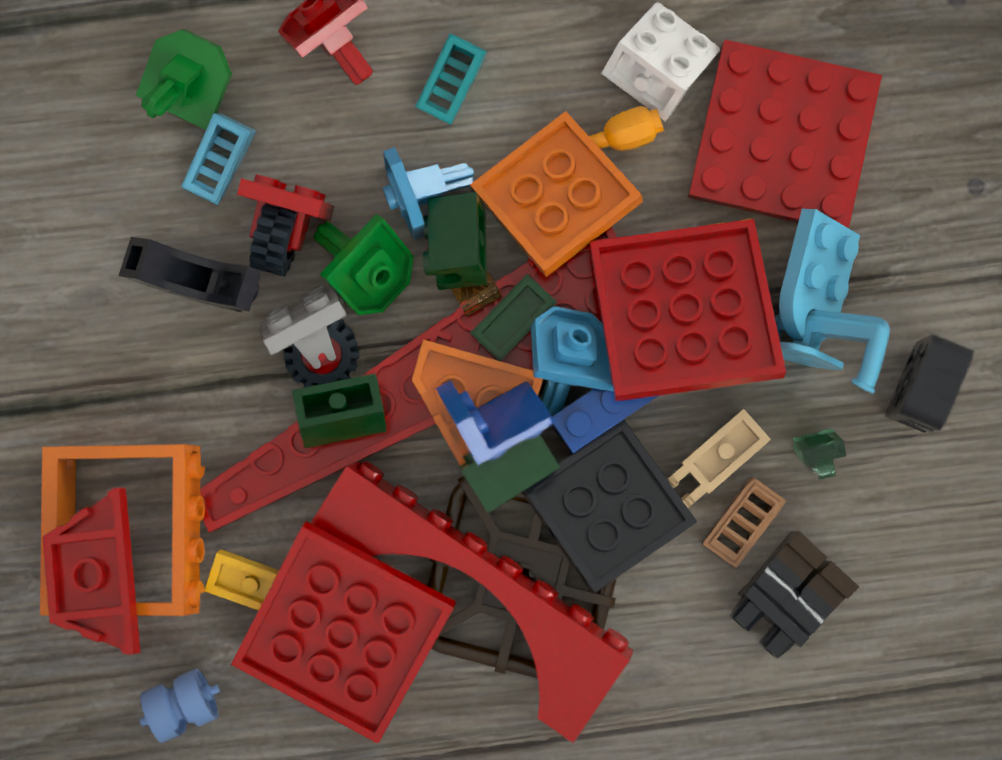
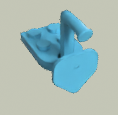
M802 209L779 300L780 314L775 316L779 340L782 330H785L794 339L793 343L780 342L783 359L810 367L840 371L843 370L844 363L820 352L821 341L826 338L867 342L859 374L851 382L873 394L890 334L889 324L884 319L876 316L841 313L843 301L848 293V281L853 262L858 254L860 235L816 209Z

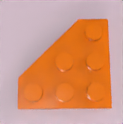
M424 339L412 377L416 389L459 465L465 463L462 456L470 450L436 388L451 380L458 394L466 390L475 407L478 408L524 382H528L538 396L543 380L535 378L533 370Z

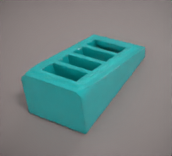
M450 33L415 107L452 125L488 52ZM457 50L473 58L471 65L469 66L451 56L453 51ZM449 64L465 72L464 79L461 80L445 72L446 65ZM439 79L458 87L457 94L454 95L437 86L436 84ZM434 93L452 102L449 110L430 101L431 94Z

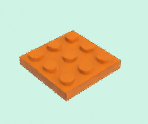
M566 111L470 184L472 191L477 192L480 201L546 277L590 244V241L595 240L643 202L642 194Z

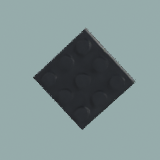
M622 420L558 463L559 469L522 492L592 594L601 590L697 523L695 517L625 420Z

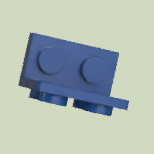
M451 380L436 388L478 465L486 460L500 457L508 448L525 439H531L540 435L545 428L554 423L551 414L528 382L514 387L478 408L475 407L466 390L458 394Z

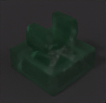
M833 429L792 438L795 454L806 466L811 465L812 472L817 473L819 480L836 476L833 459L845 457L846 450L844 440Z

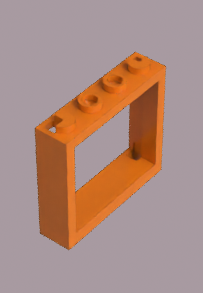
M167 444L42 447L40 616H49L42 537L57 526L65 525L75 515L76 459L173 458L172 602H136L137 616H186L200 613V593L205 592L204 584L200 580V563H202L205 555L204 541L200 538V521L205 514V502L200 495V479L205 473V466H201L200 446Z

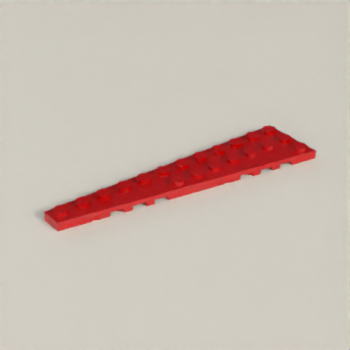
M611 226L595 240L617 238ZM590 244L547 277L529 258L527 262L494 283L501 297L466 316L463 308L478 300L472 298L450 316L443 318L366 372L364 375L376 373L387 432L304 448L298 421H296L270 442L265 443L247 458L236 463L200 489V495L205 502L203 521L208 532H214L343 470L352 463L359 462L436 425L412 381L423 339L497 360L470 335V332L526 274L557 301L556 307L591 313L602 323L590 254ZM531 331L501 362L533 370Z

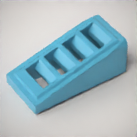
M214 113L181 187L219 205L252 142L256 130L224 114ZM222 129L238 136L236 143L220 136ZM214 144L230 151V157L227 158L213 151ZM209 159L225 167L223 172L220 173L204 165L206 160ZM199 173L217 181L216 188L197 180Z

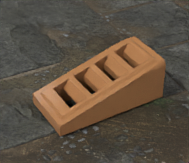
M748 477L701 544L732 567L737 568L777 516L786 500L756 478ZM751 493L769 505L765 511L748 500ZM741 506L759 518L755 525L737 513ZM731 520L749 532L745 539L727 526ZM721 533L740 546L736 552L717 540Z

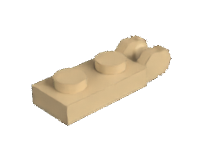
M743 408L680 463L682 466L675 470L667 480L675 488L679 481L689 473L699 484L692 491L681 497L684 504L689 508L705 493L710 494L771 439Z

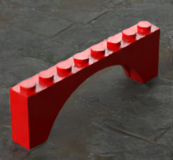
M357 461L346 466L314 516L311 524L370 556L409 554L443 562L461 570L490 590L514 617L531 649L539 683L538 719L574 743L630 661L634 650L628 647L629 641L616 630L608 628L605 631L593 623L594 617L579 605L572 604L570 607L557 598L558 592L549 584L541 580H537L535 583L522 574L523 568L506 556L498 558L486 550L488 544L477 535L470 532L463 534L451 526L453 520L445 513L435 508H432L431 511L417 502L418 496L410 489L402 485L394 487L383 479L384 473L373 464L363 461L361 464Z

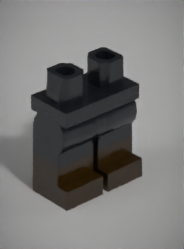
M792 531L754 574L748 584L739 591L738 595L742 598L736 604L730 617L748 632L763 617L773 627L758 643L773 657L779 658L790 650L793 645L802 647L809 639V636L859 586L832 561H824L827 556L800 531Z

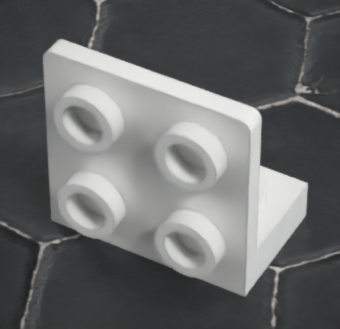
M657 2L619 41L601 74L649 110L657 108L660 118L666 121L674 112L689 87L717 56L720 48L704 34L699 33L679 18L673 11Z

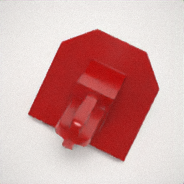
M304 0L298 7L288 13L278 30L283 40L302 58L321 45L329 57L331 55L334 57L355 85L361 84L373 73L371 66L351 41L353 36L345 26L368 9L363 0Z

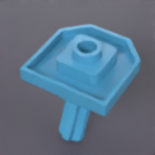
M395 147L383 151L384 166L389 184L382 187L390 210L398 208L401 218H405L413 240L424 236L423 229H425V224L419 207L428 204L429 198L441 197L447 192L470 187V184L474 182V170L466 163L440 169L438 164L406 172Z
M553 306L534 320L531 325L533 375L535 378L547 380L540 400L551 415H555L563 409L571 385L613 392L603 326L593 314Z

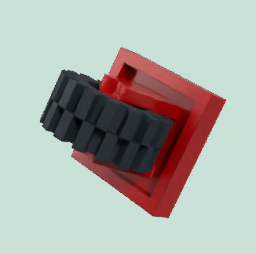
M255 174L254 181L241 178L237 195L257 201L249 235L250 238L254 239L250 247V251H252L249 256L250 267L283 277L291 267V261L293 262L295 257V250L301 251L311 217L330 222L335 206L324 202L326 195L316 190L295 185L294 193L285 191L286 183L258 174Z

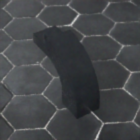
M131 237L119 276L167 293L242 313V310H250L252 302L258 295V281L262 271L249 266L202 258L151 239Z

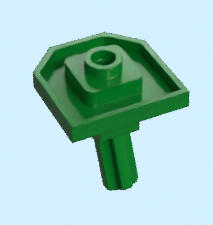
M181 29L155 40L135 96L142 99L141 107L147 111V116L150 118H155L157 115L163 116L168 111L206 130L213 114L218 113L232 72L221 46L191 31Z
M375 214L357 235L351 239L330 222L317 226L316 232L313 235L314 240L335 257L319 275L357 315L384 312L410 284L414 255L383 217Z

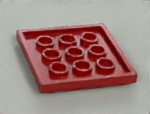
M724 39L687 198L796 223L799 222L802 209H816L849 228L882 75Z
M754 219L590 241V254L615 402L783 379L785 377L786 369Z
M305 521L231 665L379 744L454 609L456 601Z

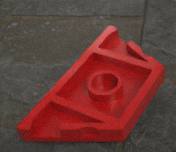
M113 488L107 492L106 497L93 506L85 507L73 515L68 523L63 526H57L42 537L49 623L66 630L73 629L85 638L95 642L107 643L121 649V652L124 654L132 655L141 653L127 494L126 488Z

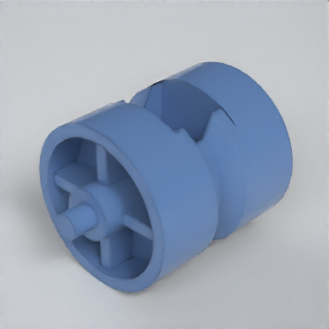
M195 668L174 679L173 688L167 689L163 684L150 688L140 695L141 706L145 716L139 719L142 727L149 725L156 739L160 743H164L185 732L187 723H194L200 727L218 719L219 713L214 694L220 692L219 686L216 684L210 687L204 674L198 668Z

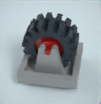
M324 286L314 288L302 296L304 302L290 309L287 305H283L265 316L267 321L261 324L263 342L271 355L283 350L286 369L288 373H291L292 379L297 384L301 382L305 388L350 379V373L356 371L358 366L356 361L357 358L359 359L358 344L349 325L347 326L341 319L347 315L340 297L331 287L326 290Z

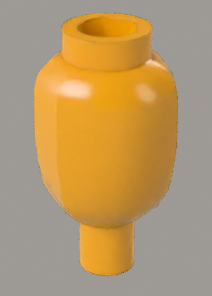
M638 106L613 116L606 123L604 131L589 137L600 149L609 146L617 151H626L653 142L657 134L664 131L657 108L648 110L646 107Z

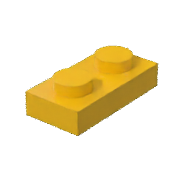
M220 549L216 553L204 591L259 610L279 570Z

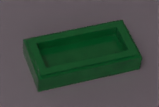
M526 274L470 332V335L495 359L502 361L531 331V325L534 320L555 306L557 301Z

